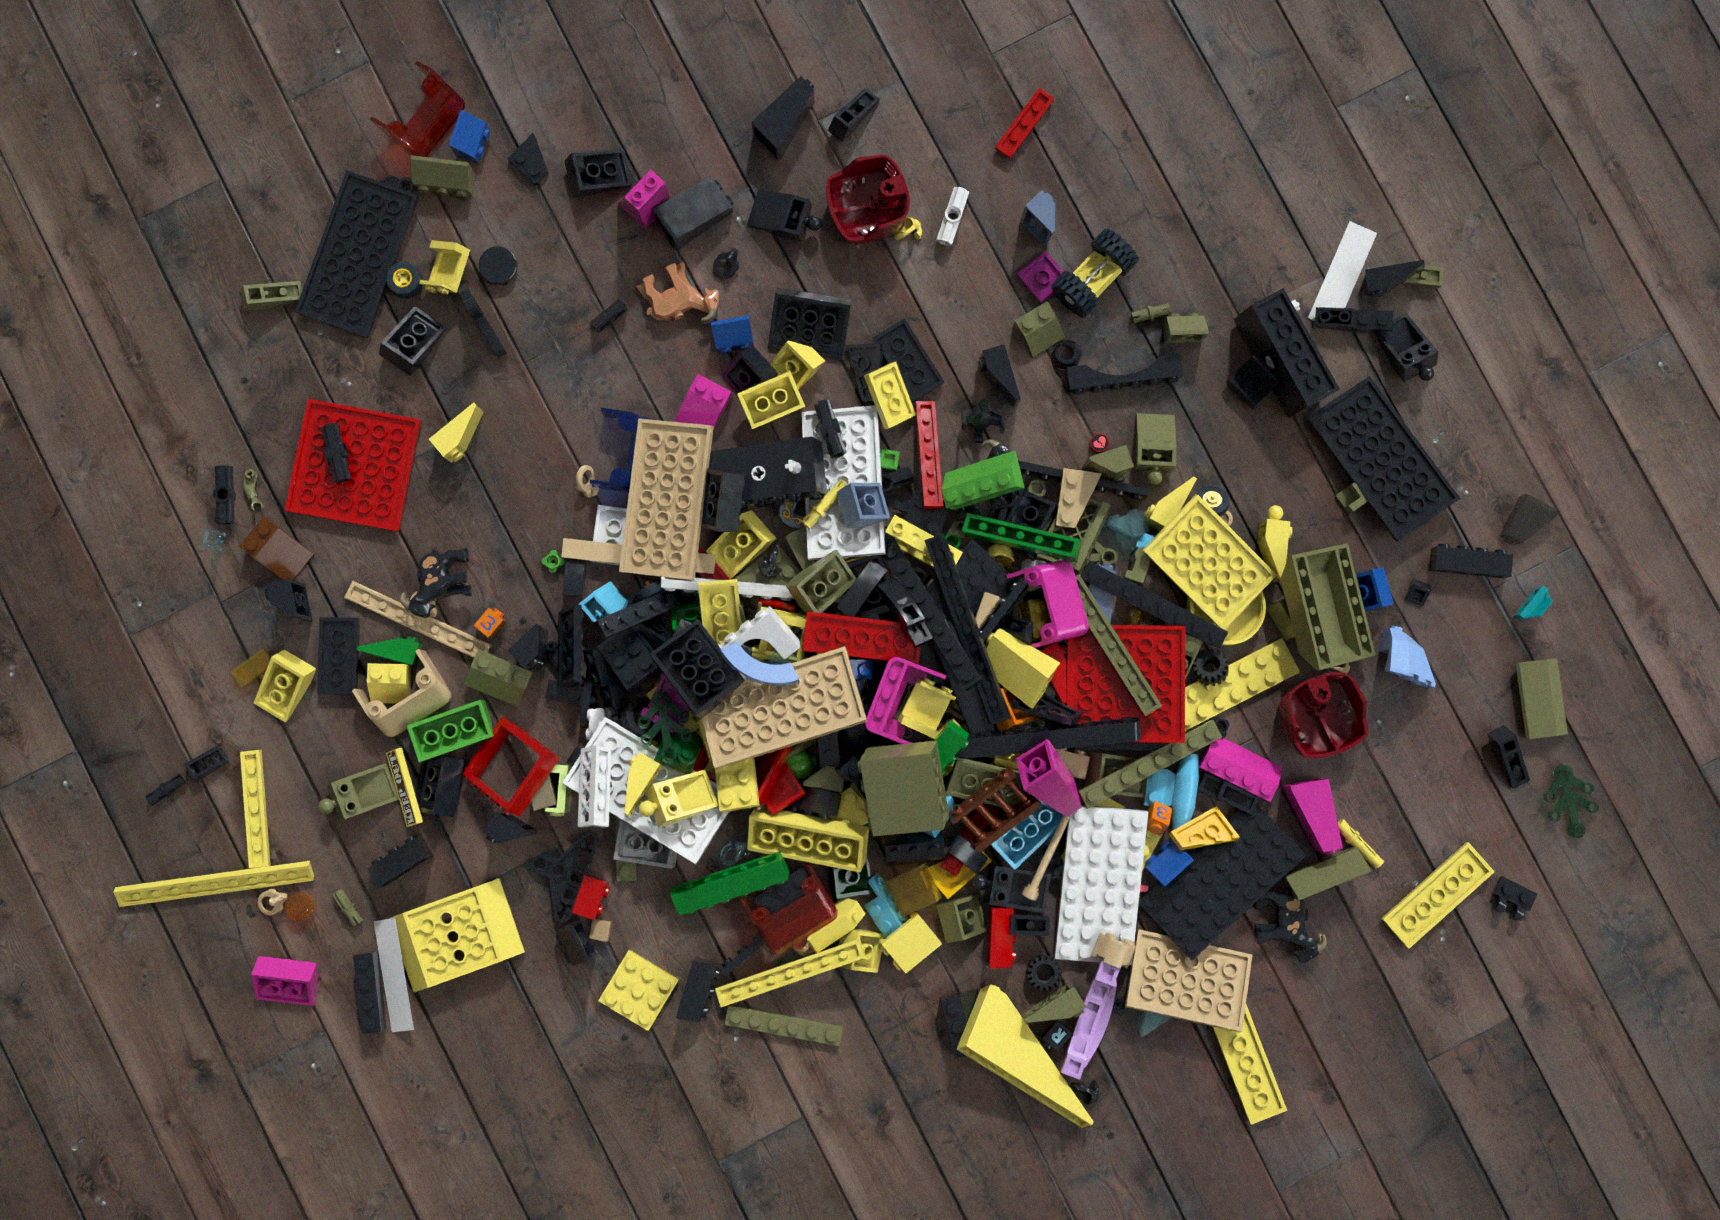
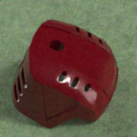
M874 155L856 158L842 171L833 174L827 179L826 197L829 211L837 231L847 242L852 245L866 244L893 234L895 235L902 230L909 212V191L903 173L889 156ZM862 178L865 179V186L862 185ZM853 180L855 181V189L852 185ZM878 200L888 202V205L881 207L878 204Z
M1332 672L1305 680L1288 691L1279 702V712L1281 713L1291 744L1296 752L1304 758L1317 759L1342 753L1355 747L1368 736L1366 721L1367 701L1356 681L1349 674ZM1308 697L1311 700V702L1316 706H1312L1308 703ZM1342 700H1346V703L1341 706L1338 705ZM1346 710H1350L1348 714L1342 715ZM1349 720H1352V723H1351V724H1349V725L1346 724V722H1348Z

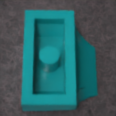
M1544 585L1536 587L1513 617L1518 621L1531 619L1532 617H1541L1553 602L1548 594V589Z

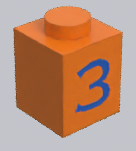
M488 608L474 626L488 638L492 639L506 623V620L503 619L504 614L497 608L494 610Z
M1154 801L1147 810L1146 830L1161 836L1169 827L1172 808Z

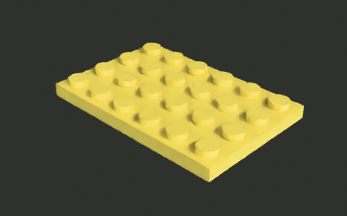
M1197 494L1142 550L1218 627L1224 630L1277 576Z

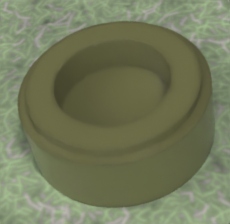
M1039 479L1032 480L1027 486L1028 492L1043 497L1047 490L1046 484Z

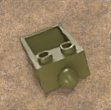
M1137 413L1134 469L1151 470L1147 475V480L1150 484L1157 485L1162 481V473L1160 471H1173L1176 467L1175 415ZM1160 459H1165L1166 462H1160Z
M385 763L330 783L327 789L331 800L328 798L322 799L318 804V809L323 814H329L335 807L341 823L399 800L387 764ZM344 785L346 792L341 791L340 787ZM349 803L351 804V806H352L351 808H352L353 810H349V809L347 808V805H348Z

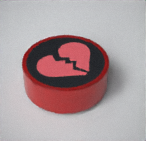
M1095 434L1090 440V448L1096 453H1102L1109 447V439L1105 434Z

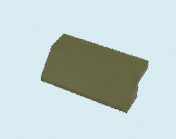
M1557 658L1516 663L1526 739L1567 735L1568 731Z
M1349 847L1288 872L1282 879L1283 882L1289 884L1294 899L1301 900L1369 873L1371 869L1358 848Z

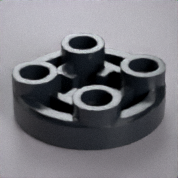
M491 247L480 257V273L491 284L507 285L517 273L518 261L514 254L505 247Z

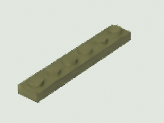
M728 1005L725 1025L835 1046H840L843 1030L841 1025Z

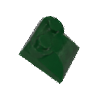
M665 730L654 761L685 774H691L703 743L702 738L696 733L684 735Z
M868 855L861 872L828 866L830 891L834 899L873 893L868 883V880L871 878Z

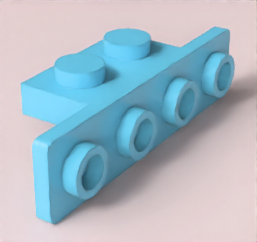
M877 873L868 880L877 897L866 903L864 907L884 938H887L909 919L906 912L899 906L896 897L886 886L885 880Z

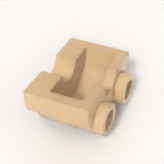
M1106 932V934L1099 933L1092 955L1104 959L1103 962L1118 968L1123 966L1127 969L1136 948L1135 942L1124 939V941L1116 940L1117 936Z

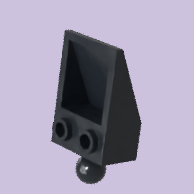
M758 190L747 226L801 242L806 225L810 230L817 231L821 228L822 221L818 216L809 217L812 208L810 199L792 194ZM799 210H802L801 215L797 213Z
M1407 313L1393 319L1392 332L1373 331L1393 369L1404 382L1417 375L1423 381H1430L1434 377L1435 372L1432 367L1437 365L1438 350Z
M989 864L987 878L983 875H976L972 880V885L976 890L985 889L983 902L989 905L1045 913L1051 874L1044 873L1038 886L1039 895L1036 901L1022 895L1024 888L1031 884L1036 871L1019 868L1014 870L1008 866Z

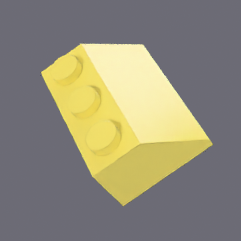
M790 371L737 394L752 429L805 407Z

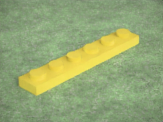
M262 750L240 752L249 868L271 866Z

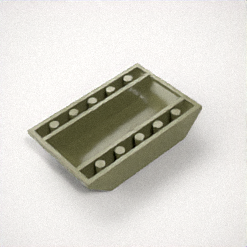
M1348 543L1289 556L1280 579L1299 654L1316 670L1376 656Z

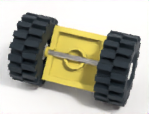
M1105 228L1091 242L1093 252L1073 273L1065 270L1051 284L1053 293L1061 300V303L1065 304L1069 310H1072V313L1082 318H1086L1099 304V295L1118 275L1125 276L1139 262V257L1136 255V251L1132 249V246L1125 239H1122L1121 235L1108 228Z

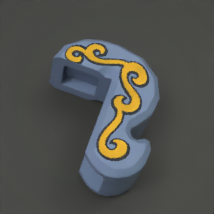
M789 500L779 506V517L783 524L788 527L800 529L804 527L801 520L805 517L794 514L798 503H792Z

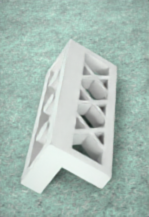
M593 746L581 749L578 827H609L611 748ZM591 752V760L588 763V753ZM590 772V779L587 782V775ZM589 792V799L586 801V795ZM588 812L589 819L585 822V815Z

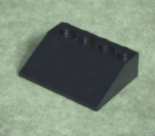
M778 287L774 297L768 348L781 350L787 341H792L812 347L821 357L842 360L852 300Z
M697 619L652 651L650 656L699 721L723 702L745 679L737 670H733L719 652L721 648Z

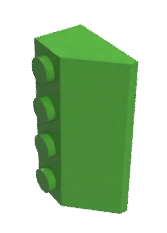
M1016 451L946 472L942 485L945 506L953 510L1024 489Z
M478 700L407 725L419 762L494 737L491 717L485 700Z

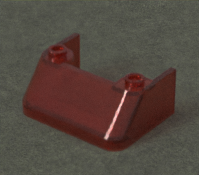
M416 61L415 65L427 75L421 85L422 92L428 97L405 126L399 121H392L386 125L374 117H371L369 120L411 155L427 157L457 120L460 110H464L465 102L431 67Z
M805 862L812 874L802 883V890L805 895L775 914L771 915L768 909L764 907L753 910L744 897L740 899L754 926L773 953L778 954L787 950L831 923L838 916L836 905L810 862Z

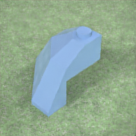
M1391 626V628L1384 629L1379 652L1388 654L1384 672L1398 675L1397 678L1409 680L1411 684L1434 688L1436 683L1424 649L1409 635L1402 632L1403 628Z

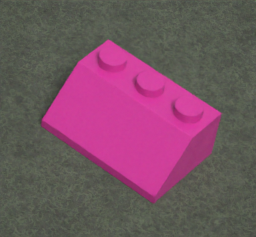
M258 956L251 973L255 999L314 1006L318 982L317 963Z

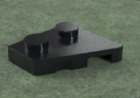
M533 133L507 158L535 186L549 173Z

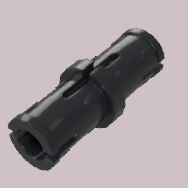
M177 774L166 783H161L156 790L147 794L145 798L153 806L165 797H170L175 790L185 785L186 782L180 774Z

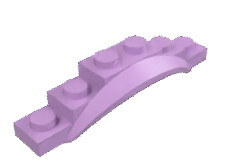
M1102 960L1100 961L1095 978H1093L1088 994L1083 1001L1087 1006L1083 1009L1085 1012L1078 1016L1061 1073L1080 1080L1084 1067L1088 1065L1108 1025L1116 993V978L1120 968L1109 965Z

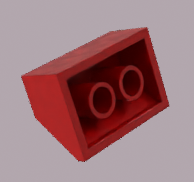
M989 906L987 965L989 968H1011L1012 963H1015L1016 952L1012 951L1013 943H1016V935L1010 934V914H1017V912H1014V908Z

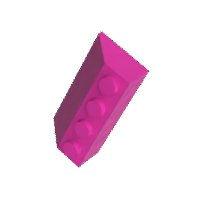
M1220 738L1207 745L1199 761L1200 770L1260 797L1259 799L1265 802H1271L1279 785L1283 768L1225 738Z

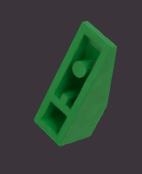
M407 636L406 639L397 638L358 646L357 650L417 666L419 656L415 651L418 649L422 650L423 644L418 643V638Z

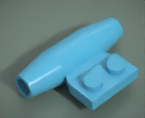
M1190 754L1182 758L1176 774L1168 769H1162L1147 779L1144 805L1151 806L1154 801H1157L1166 806H1172V829H1177L1192 819L1199 782L1198 754Z

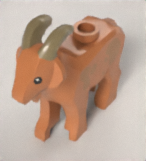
M684 262L679 263L677 266L673 263L665 267L672 280L673 288L664 291L662 294L654 288L655 279L653 274L643 278L644 283L636 286L642 296L651 304V307L647 310V315H652L656 320H678L684 316V312L690 309H697L708 313L706 317L701 319L703 324L711 323L716 317L719 307V291L716 289L710 291L705 288L706 296L703 298L688 282L685 275Z

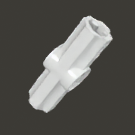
M953 188L936 239L942 245L952 246L969 195V191L964 188ZM954 213L958 218L951 220L948 215Z

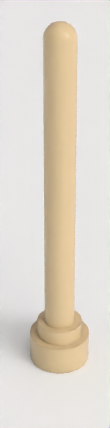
M1070 815L1067 817L1062 816L1031 884H1028L1022 892V895L1036 901L1039 895L1038 886L1069 822Z

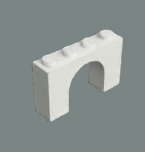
M768 607L766 610H760L753 620L744 622L737 632H731L726 636L724 642L720 645L718 644L720 648L737 642L741 646L750 639H763L769 642L784 659L800 648V640L771 607Z

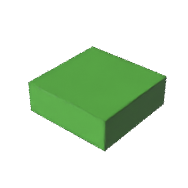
M881 449V469L897 471L900 452Z

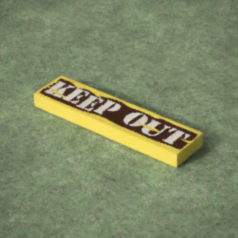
M398 748L387 752V759L406 826L410 827L422 823L423 820L403 750Z

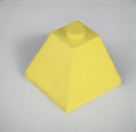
M787 341L770 364L778 372V376L790 371L799 390L818 371L825 360L812 347Z

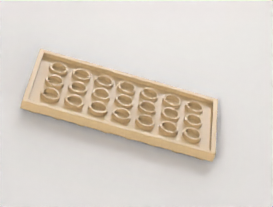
M638 419L619 572L685 580L695 579L703 516L706 472L709 468L714 426Z
M844 646L791 663L799 677L797 683L774 686V684H759L745 678V681L702 718L714 768L717 770L867 722L846 647Z

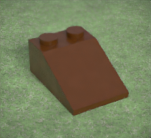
M263 517L239 546L283 580L288 578L294 580L315 555L267 517Z

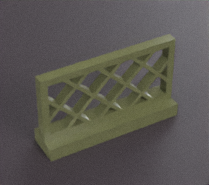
M1089 499L1086 506L1093 505L1097 509L1095 513L1087 515L1084 509V517L1078 521L1079 523L1086 520L1088 528L1079 532L1076 525L1075 530L1077 533L1068 536L1073 538L1079 537L1082 543L1077 563H1071L1076 576L1081 575L1109 515V503L1104 501L1100 503ZM1055 516L1054 521L1048 532L1053 533L1055 531L1061 530L1063 535L1066 536L1065 531L1063 529L1066 527L1055 526ZM1042 554L1037 555V558L1049 563L1058 561L1054 557Z

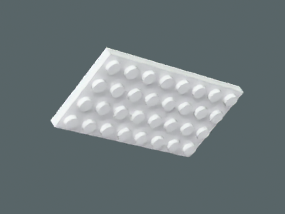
M875 405L833 409L842 432L841 437L846 450V454L837 459H831L826 442L823 440L818 424L820 423L816 411L802 412L803 437L812 436L822 442L827 493L835 486L839 479H842L847 485L849 483H880L882 487L879 419ZM805 498L806 516L812 510L811 507L814 504L817 505L821 499L810 500V498ZM839 498L825 512V516L821 517L811 529L806 527L809 561L820 560L834 550H838L842 558L886 554L884 521L863 528H847Z
M604 717L585 748L593 746L611 748L609 812L696 865L729 812L721 813L718 806L678 823L658 828L653 814L645 817L639 812L640 804L643 801H648L645 793L631 817L626 816L624 812L628 774L631 767L629 763L634 755L638 756L639 752L654 760L658 748ZM591 752L588 753V763L591 760ZM581 754L562 782L578 794ZM660 764L662 768L652 784L687 774ZM590 772L587 775V782L590 779ZM709 779L718 802L717 784ZM589 792L586 795L587 799H589Z
M1081 805L1082 808L1070 814L1067 826L1054 958L1100 963L1104 959L1092 955L1099 933H1112L1117 936L1116 940L1124 941V939L1135 941L1148 812L1097 806L1087 809L1085 805ZM1132 955V958H1131V961H1130L1129 965H1132L1133 955Z

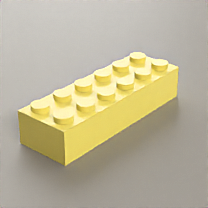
M755 807L749 816L747 850L769 855L781 851L784 858L861 872L866 862L869 827L783 810L773 816L767 807H762L760 810H757V807Z

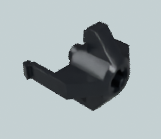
M981 399L979 405L973 409L962 411L961 428L966 430L967 423H973L975 426L974 435L976 443L984 442L982 436L983 429L988 428L990 425L999 426L1000 434L1005 432L1002 416L990 411L988 408L989 399Z

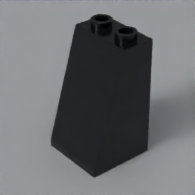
M802 76L751 122L753 135L778 161L782 159L815 103L814 85Z
M711 176L653 209L657 222L677 250L733 213L732 205L734 204L728 195L724 196L721 192L723 190L722 186L717 180L714 181Z

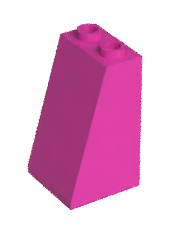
M650 170L622 198L618 205L646 230L656 219L653 209L669 200L670 197L665 182Z
M1048 739L1016 758L1023 789L1066 817L1082 808L1074 776Z
M1319 778L1282 785V790L1313 849L1325 855L1335 854L1337 849H1343L1329 779Z

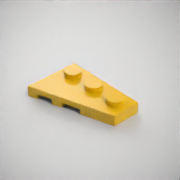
M1217 806L1171 831L1169 834L1180 850L1237 841L1240 838Z
M982 851V853H983L988 859H987V861L985 862V864L983 865V867H982V869L980 870V872H981L986 866H988V865L992 862L991 859L985 854L984 851ZM942 862L923 869L947 899L951 898L977 875L967 866H964L956 878L940 867Z

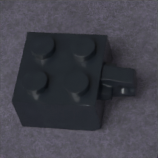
M915 490L911 501L906 500L905 503L895 501L893 510L902 513L901 517L905 518V521L932 536L940 535L949 510L946 508L944 500L942 509H923L922 493Z

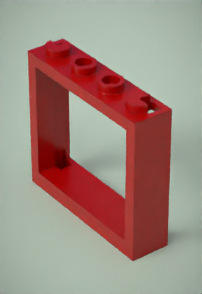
M502 716L493 729L494 737L485 740L463 772V775L468 778L467 783L475 788H480L478 792L486 797L490 796V801L498 807L501 805V810L507 815L512 813L520 817L560 758L514 722ZM511 732L538 753L540 757L508 802L479 779V777Z
M705 743L693 767V770L696 772L705 770L710 760ZM794 745L780 749L758 792L760 804H764ZM706 771L708 778L716 783V775Z

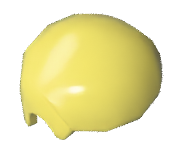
M994 544L986 551L1002 567H1010L1012 562H1014V553L1008 546Z

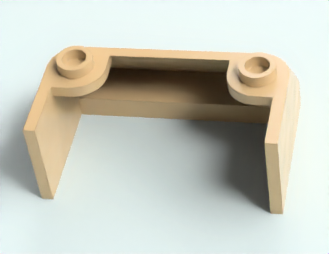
M418 649L415 651L425 666L416 675V683L420 689L391 708L387 709L381 701L374 700L370 702L365 692L361 689L352 690L366 715L386 736H398L408 729L407 725L425 719L451 701L452 694L424 650Z

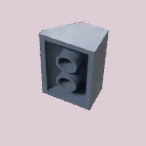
M1041 190L1025 205L1020 222L1045 248L1049 246L1055 231L1054 198L1049 193L1045 194Z

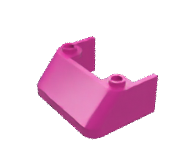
M1059 560L1006 575L1007 579L1025 576V580L1030 586H1042L1051 623L1045 624L1041 628L1042 642L1030 646L1040 648L1087 633L1089 624L1074 569L1069 561Z
M899 657L890 659L867 715V722H865L867 729L902 744L911 743L903 740L905 726L894 719L907 683L915 685L918 678L924 680L927 674L944 680L947 679V676Z

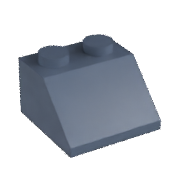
M849 483L837 492L847 528H863L890 519L880 483Z

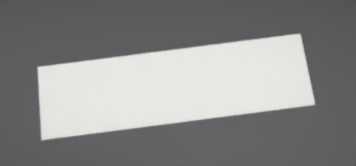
M1349 221L1309 314V319L1315 321L1316 307H1346L1377 235L1376 232Z
M396 919L373 921L392 1032L414 1030Z

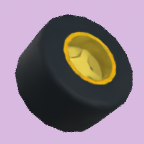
M409 262L395 263L386 273L387 286L400 298L409 299L415 297L423 287V285L419 284L420 280H423L421 273Z

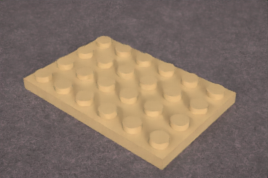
M1137 930L1136 948L1133 953L1125 1007L1239 1033L1242 1032L1252 954L1209 945L1191 961L1169 936Z

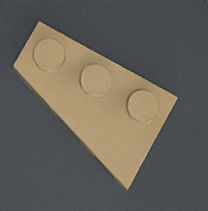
M1063 468L1055 526L1076 527L1102 473Z

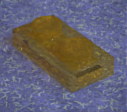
M261 649L234 668L231 673L241 687H245L266 672L271 657L265 649Z

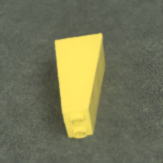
M999 628L995 633H991L986 640V643H988L986 650L996 678L1001 685L1033 709L1045 693L1060 662Z

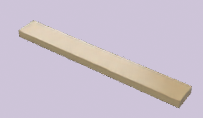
M563 538L561 557L620 564L622 545ZM698 553L695 572L714 574L716 555Z
M352 581L344 597L470 657L475 658L478 649L489 653L492 647L491 644L433 617L422 618L406 611L400 602L355 581Z

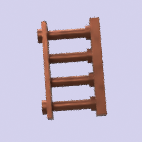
M1011 766L1001 770L996 777L962 803L955 805L949 812L953 824L961 820L975 835L972 839L975 848L979 852H982L1042 806L1039 799L1031 794L1026 795L1013 781L1016 776ZM1005 785L1021 800L1014 807H1011L997 792ZM989 797H992L1005 811V814L995 818L982 803ZM975 808L990 823L983 830H980L967 816Z

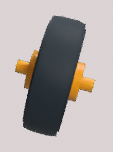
M649 580L646 581L647 585L635 594L638 602L666 591L661 587V580L652 583Z

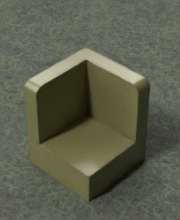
M1355 482L1335 496L1348 514L1368 502Z

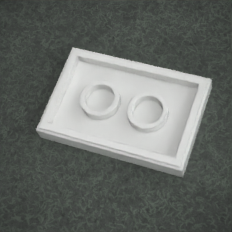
M598 505L593 541L622 545L627 508ZM590 561V562H595V563H603V564H611V565H618V566H620V564H616V563Z

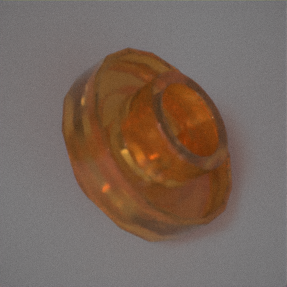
M294 893L286 901V914L294 921L307 920L315 911V901L307 893Z

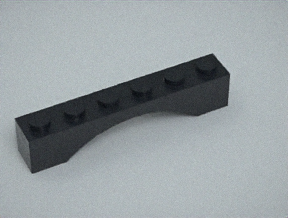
M1180 353L1161 355L1147 368L1127 375L1105 374L1087 365L1071 366L1065 369L1067 392H1073V395L1084 394V391L1092 390V393L1102 392L1104 388L1119 390L1122 389V386L1137 388L1145 383H1148V386L1158 385L1161 381L1176 383L1183 376Z

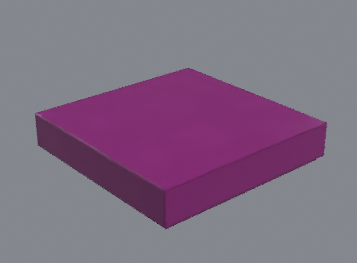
M1045 251L1018 272L1016 276L1037 302L1041 304L1054 294L1051 284L1063 271Z

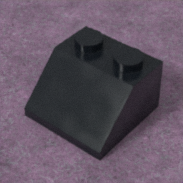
M751 346L739 353L722 377L737 393H740L775 378L778 372L754 346Z

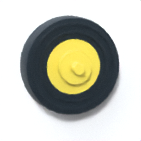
M1208 485L1202 487L1196 493L1219 517L1227 511L1229 496L1221 487Z

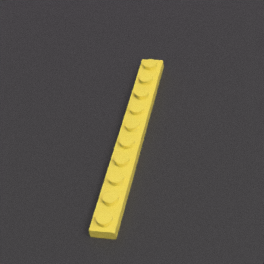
M310 861L120 886L115 887L114 895L119 907L308 882L314 880V873Z

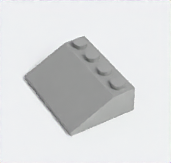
M620 819L614 860L670 869L675 868L676 852Z

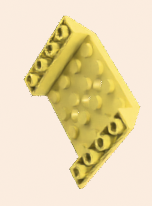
M500 878L391 917L396 919L402 960L413 992L435 986L525 952ZM446 912L452 916V921L449 924L442 921V915ZM451 931H455L458 934L456 942H451L448 938V934ZM457 950H462L465 954L462 961H458L455 958Z

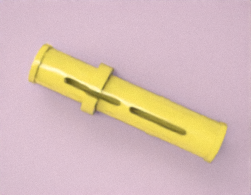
M839 479L821 501L811 507L812 510L801 520L802 524L811 529L821 517L825 516V512L838 499L837 492L847 484L842 479Z
M1344 819L1338 822L1339 832L1346 839L1345 841L1358 848L1361 855L1374 869L1379 868L1384 863V860L1359 836L1360 833L1351 828Z

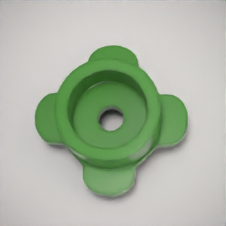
M552 550L550 554L542 559V564L549 568V572L555 573L557 568L565 564V560L558 556L556 550Z

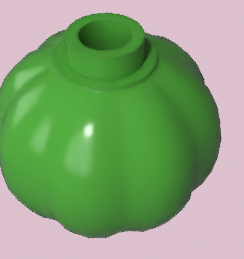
M806 749L785 761L799 783L810 778L813 774L814 766L817 765L814 754L810 755Z

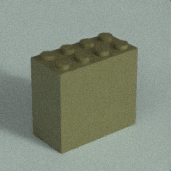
M937 741L867 748L858 762V771L862 773L863 777L861 788L862 792L866 794L865 810L869 811L868 827L869 830H872L873 836L944 830L949 817Z

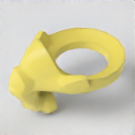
M907 218L905 227L894 236L895 240L902 239L915 229L917 232L914 233V237L917 240L921 239V223L917 219Z

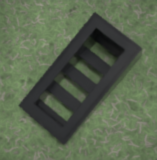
M218 745L186 762L184 765L193 781L197 782L227 764L229 760L221 746ZM217 752L222 761L218 762L214 753ZM209 756L211 757V759H212L213 762H214V765H212V766L210 765L209 761L207 760V758H208ZM201 761H204V763L207 766V769H203L202 765L200 764ZM197 765V767L200 770V773L198 774L193 768V766Z

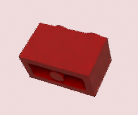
M586 874L572 913L595 920L597 916L600 917L604 908L601 903L603 898H607L610 887H608L609 882Z

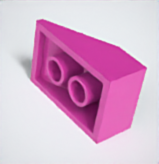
M697 374L674 422L711 425L715 429L732 398V392Z

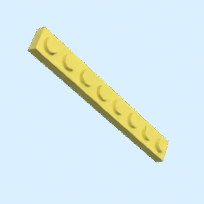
M857 939L715 988L720 1007H724L864 959L866 955L861 940Z

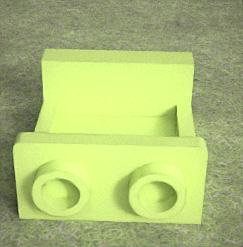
M556 764L551 771L552 773H559L557 807L545 808V812H550V816H564V813L570 812L572 789L562 783L572 768L570 765Z

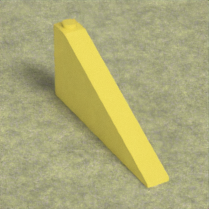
M990 984L981 988L956 1050L1079 1127L1091 1126L1093 1120L1008 996L995 985Z

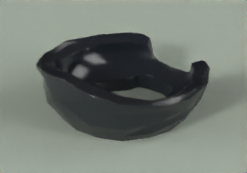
M1072 340L1060 341L1051 354L1052 362L1056 367L1063 370L1066 367L1076 366L1081 359L1082 351L1079 345ZM1062 345L1072 347L1074 350L1073 357L1069 360L1062 359L1058 352L1059 347Z

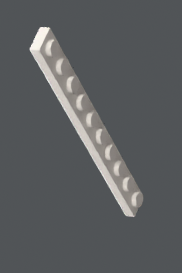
M661 577L660 584L667 591L684 589L685 592L693 593L695 590L699 591L698 583L722 580L703 578L685 580ZM738 582L739 594H742L741 596L750 598L753 595L761 596L763 599L780 597L784 601H790L793 598L785 585ZM845 591L834 602H837V604L839 605V603L848 591Z

